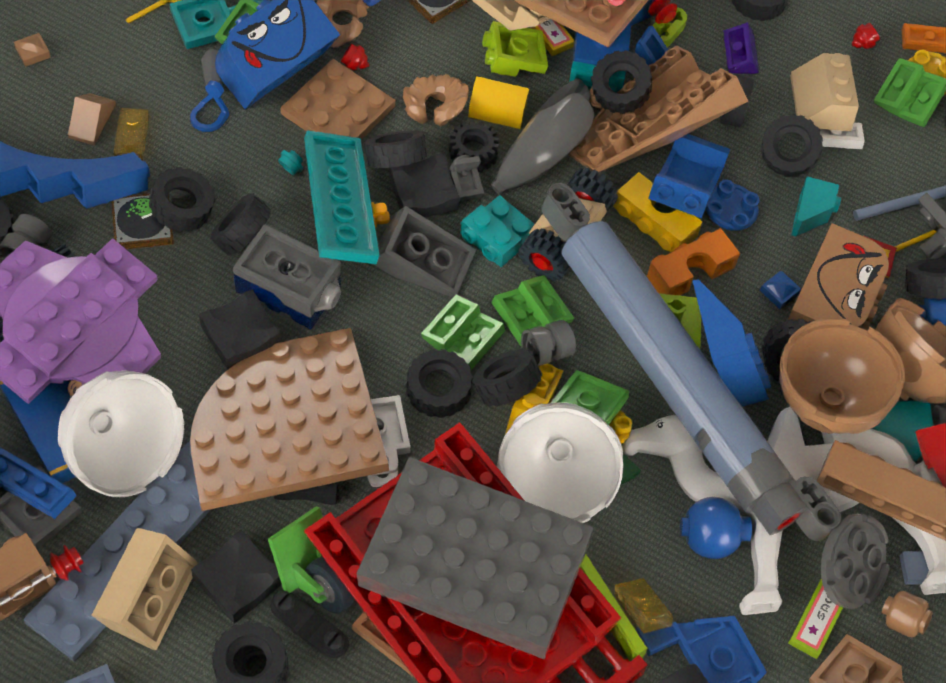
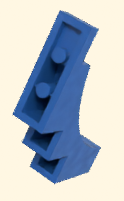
M0 141V197L28 188L40 203L74 194L87 209L148 190L149 166L135 152L97 159H62L32 154Z

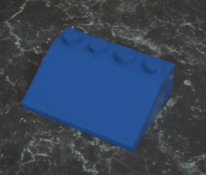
M699 279L693 280L712 361L720 378L742 407L769 400L766 389L771 388V383L763 360L760 357L758 347L755 345L752 332L746 334L742 323Z

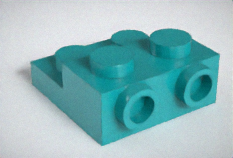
M499 195L486 207L480 205L461 221L460 234L467 243L474 244L481 250L486 259L491 262L494 261L498 266L502 267L519 253L520 247L530 235L529 232L535 224Z

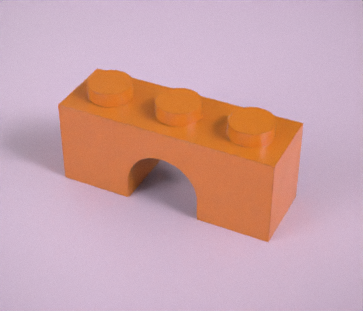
M721 228L712 233L705 232L696 241L689 244L683 243L673 252L655 257L650 263L647 278L658 293L680 296L689 291L694 278L688 268L697 267L703 269L711 279H714L735 268L740 252Z

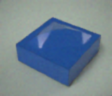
M779 271L761 286L760 291L781 309L799 295L801 288L784 272Z

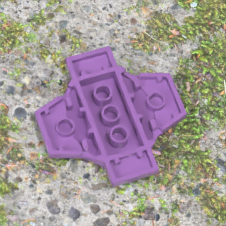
M113 238L95 255L90 253L87 257L70 258L25 240L0 263V317L2 316L4 337V340L0 343V381L29 404L50 383H63V380L74 379L84 385L106 371L127 370L145 374L161 359V353L138 317L137 299L157 281V275Z

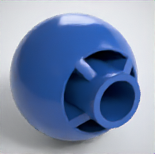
M706 497L695 502L687 511L686 518H681L680 534L681 536H686L688 546L696 554L708 559H721L733 554L739 548L742 541H751L752 520L749 516H740L738 507L731 501L720 497Z

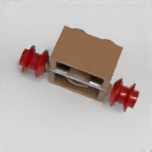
M27 533L8 539L3 544V547L0 548V621L48 593L56 585L53 579L56 577L55 573L60 579L66 581L69 580L68 573L72 570L81 573L82 571L79 566L84 564L75 547L68 549L66 545H63L64 553L59 556L50 553L49 562L51 566H47Z

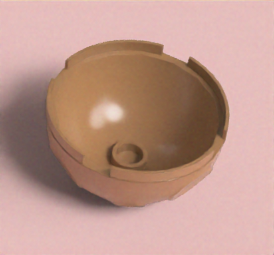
M898 298L882 316L876 331L893 344L902 359L905 370V382L900 397L906 401L911 397L914 401L946 403V326L939 320L932 325L920 316L925 311L923 308L907 299Z
M820 319L802 326L789 338L780 359L779 380L785 400L802 422L828 434H857L878 425L898 402L905 382L904 365L893 344L871 327L867 331L850 325L849 319Z

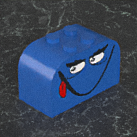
M264 0L256 7L257 11L251 16L249 13H245L235 21L236 25L229 31V35L217 52L215 66L221 80L244 109L250 107L326 53L340 36V33L314 0Z

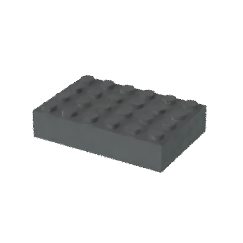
M409 457L357 571L358 586L545 659L590 544L594 527Z

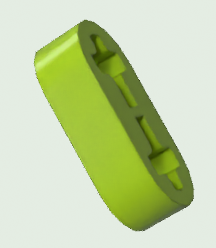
M677 7L676 16L673 19L675 21L672 24L670 22L662 24L655 22L652 25L659 36L666 32V35L660 37L666 47L672 44L686 25L687 14L679 7Z

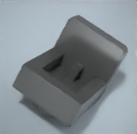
M459 156L454 159L448 169L460 197L459 201L481 198L484 194L477 170L481 162L479 156Z

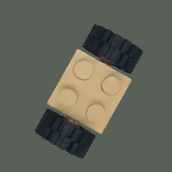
M580 168L566 185L574 191L590 214L588 224L601 221L617 201L616 187H611L613 183L610 180L606 181L605 175L599 176L598 171L593 170L590 172L589 168L584 170ZM542 214L530 230V235L520 247L519 257L523 259L522 263L524 265H529L528 270L536 272V276L545 275L547 280L550 278L551 281H559L570 267L562 256V249L566 241L558 236Z

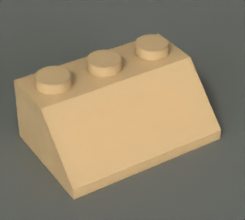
M822 53L791 72L790 77L797 116L803 115L806 119H811L819 129L852 130L859 104L850 55Z
M137 528L92 616L109 629L152 650H157L193 578L191 569L198 562L167 535Z

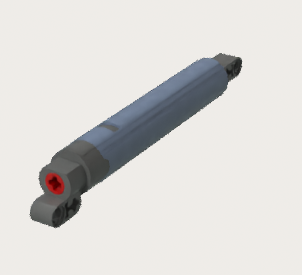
M554 183L551 185L542 205V213L558 236L566 241L562 249V256L746 513L753 512L769 535H774L796 522L809 539L813 541L825 540L831 531L840 524L841 514L822 486L811 477H800L797 481L793 478L608 223L596 221L588 224L590 214L574 191L564 183Z

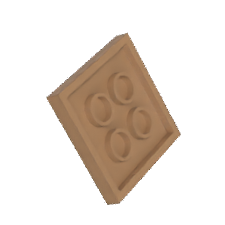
M332 59L281 106V114L305 131L356 137L362 140L395 107L396 100L335 59Z

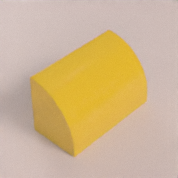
M476 76L468 117L521 129L527 107L529 88Z

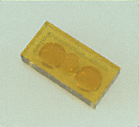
M120 108L114 156L135 152L143 161L149 121L148 109Z
M644 578L615 585V597L643 634L672 626L673 615Z

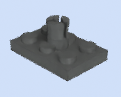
M926 192L918 199L922 207L919 212L923 216L922 219L932 230L935 228L939 230L919 247L928 259H939L946 253V212Z

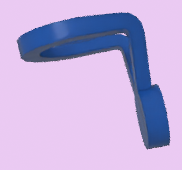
M213 80L209 81L205 87L208 95L199 102L190 114L191 124L198 131H215L229 117V110L221 99L224 89L220 83ZM214 98L221 109L217 121L208 125L199 123L196 120V115L208 101Z

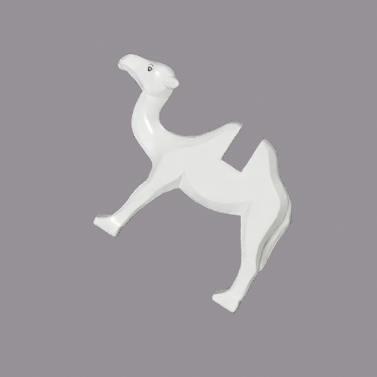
M791 407L785 408L780 412L767 440L796 481L804 476L811 477L817 481L826 456L835 440L841 443H849L859 451L879 456L885 462L898 468L909 469L913 473L914 466L917 465L901 442L884 432L872 428L857 434H828L822 432L825 444L805 446L797 414ZM676 415L662 417L645 427L631 430L629 438L622 445L624 454L633 456L639 452L669 458L678 484L690 499L697 502L706 497L724 498L738 507L740 515L751 517V555L755 573L754 590L742 599L739 607L742 615L778 611L782 603L779 591L777 590L779 585L777 561L782 531L769 535L753 512L746 513L718 473L711 470L705 464L701 449ZM822 486L839 512L859 504L855 500ZM893 518L917 541L923 551L929 569L926 579L920 585L923 594L946 593V541Z

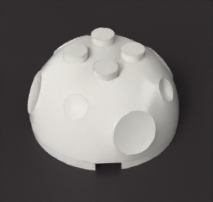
M127 370L106 371L76 389L75 394L70 398L65 410L61 413L58 428V444L61 447L64 460L70 471L88 488L111 497H128L146 491L145 486L158 476L163 478L179 454L184 434L182 409L177 406L171 394L173 393L172 390L163 382L148 374Z
M569 403L539 404L525 411L513 421V425L504 436L500 446L497 468L526 502L585 523L591 520V517L603 508H607L615 498L622 480L623 450L613 428L591 410Z

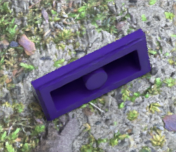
M748 22L723 30L728 72L733 74L759 73L755 37Z

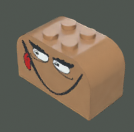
M832 223L788 320L804 319V321L813 322L827 318L849 319L850 325L867 330L877 312V305L888 286L883 283L889 267L885 251L873 240Z

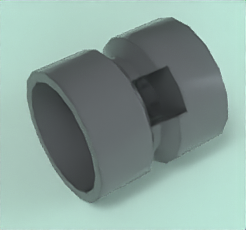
M21 214L11 227L13 232L8 233L1 242L0 255L4 259L7 258L25 240L44 248L52 236V231L40 219L29 214Z
M564 320L548 323L544 327L537 326L524 330L521 335L522 349L532 352L538 366L551 363L553 359L561 360L570 357L576 350L574 333L569 324Z

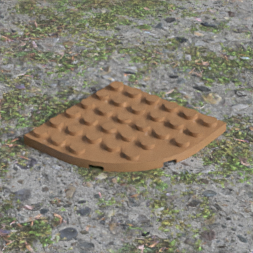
M351 328L276 343L272 347L236 363L224 372L206 392L198 406L191 427V456L202 511L389 471L387 456Z

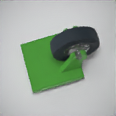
M316 506L268 538L284 591L290 594L295 589L300 588L311 595L315 602L319 603L329 612L340 613L350 607L355 599L304 533L305 529L323 517L321 509Z

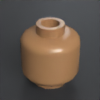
M907 591L898 592L894 598L888 596L882 609V613L886 615L887 627L911 638L916 637L919 633L923 635L926 632L933 615V611L929 610L927 600Z

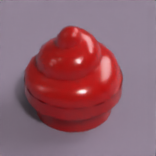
M861 24L856 28L852 46L856 48L863 47L864 49L876 46V42L880 40V37L872 24Z
M351 43L344 53L341 62L345 64V67L354 71L358 68L365 69L369 67L364 48Z

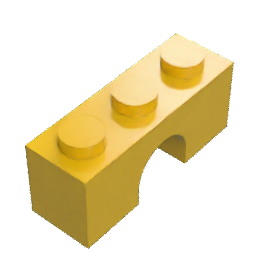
M638 172L617 191L618 198L613 207L621 216L627 217L636 224L641 232L648 234L656 240L666 251L673 252L679 245L693 242L698 237L702 221L696 216L678 209L671 213L657 211L653 207L656 201L648 199L653 183Z

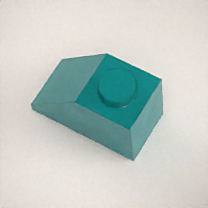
M806 177L800 192L791 236H799L828 222L832 212L837 213L841 202V197L837 196L838 184Z

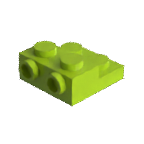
M496 21L492 22L489 31H485L482 41L483 47H488L485 54V64L490 65L492 73L516 77L521 69L545 74L548 68L543 31L531 28L510 31L503 24Z

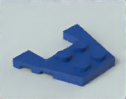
M735 616L697 619L694 622L688 623L666 622L663 625L657 626L646 624L636 627V632L648 648L646 651L648 656L679 644L688 663L696 664L709 683H758L767 673Z

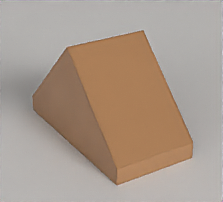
M91 93L76 96L68 137L95 146L116 105V101Z

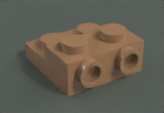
M848 634L809 678L810 683H904L902 666Z

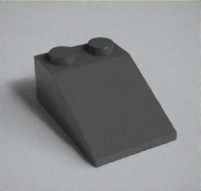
M404 206L391 216L378 244L380 257L377 264L373 265L395 278L454 297L459 292L476 249L407 206Z

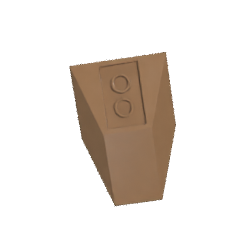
M676 45L674 48L667 50L664 56L654 64L649 65L652 74V92L649 94L650 98L648 101H645L644 105L641 108L635 109L634 112H625V114L612 113L610 110L603 108L593 119L592 126L585 138L568 155L591 171L601 172L667 145L748 102V99L737 76L722 68L709 75L698 68L691 52ZM635 79L627 82L617 93L624 94L631 91L635 86Z

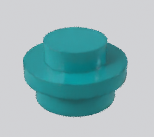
M283 150L280 153L281 157L278 159V162L291 175L294 176L297 172L301 173L304 170L302 166L303 159L295 151L287 152Z

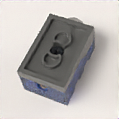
M267 225L262 226L233 267L235 290L237 293L243 294L252 289L258 300L264 302L269 309L277 313L284 312L290 315L293 321L309 329L313 328L325 309L330 310L335 307L341 295L340 261L319 257L318 250Z

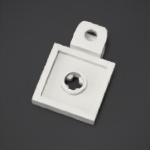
M400 395L371 399L378 428L383 427V430H380V435L389 464V471L367 476L369 483L373 487H381L398 475V455L410 453V443ZM388 473V476L385 478H380L377 476L380 474Z

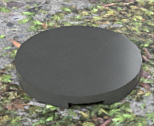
M862 514L846 516L831 531L825 543L821 559V579L828 598L837 606L854 610V608H858L865 603L870 604L884 586L890 564L886 563V544L889 542L883 525L874 517Z

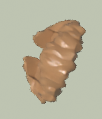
M318 0L316 2L340 33V36L330 47H340L359 36L363 29V23L357 18L365 17L369 6L363 0ZM340 11L349 12L353 16L351 23L346 25L336 24L332 17Z
M432 74L428 78L417 77L410 87L403 89V99L406 104L405 110L408 116L421 124L428 120L425 102L430 96L435 100L444 102L434 110V123L440 127L445 126L461 113L469 94L468 85L462 83L459 78L450 77L448 74L437 77Z

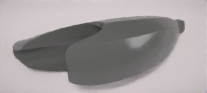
M574 79L556 91L522 130L505 156L496 179L490 184L497 194L501 195L505 190L518 188L538 179L562 161L585 138L592 126L594 111L589 103L590 91L581 79Z

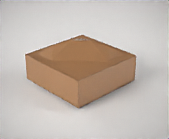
M39 33L14 42L15 49L25 67L51 58L50 52Z

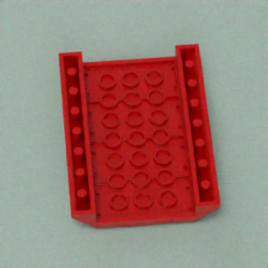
M460 422L436 438L435 450L419 460L524 500ZM402 473L337 518L330 512L304 530L306 536L418 683H548L593 649L621 620V616L580 568L546 657L542 659L358 586L357 571Z

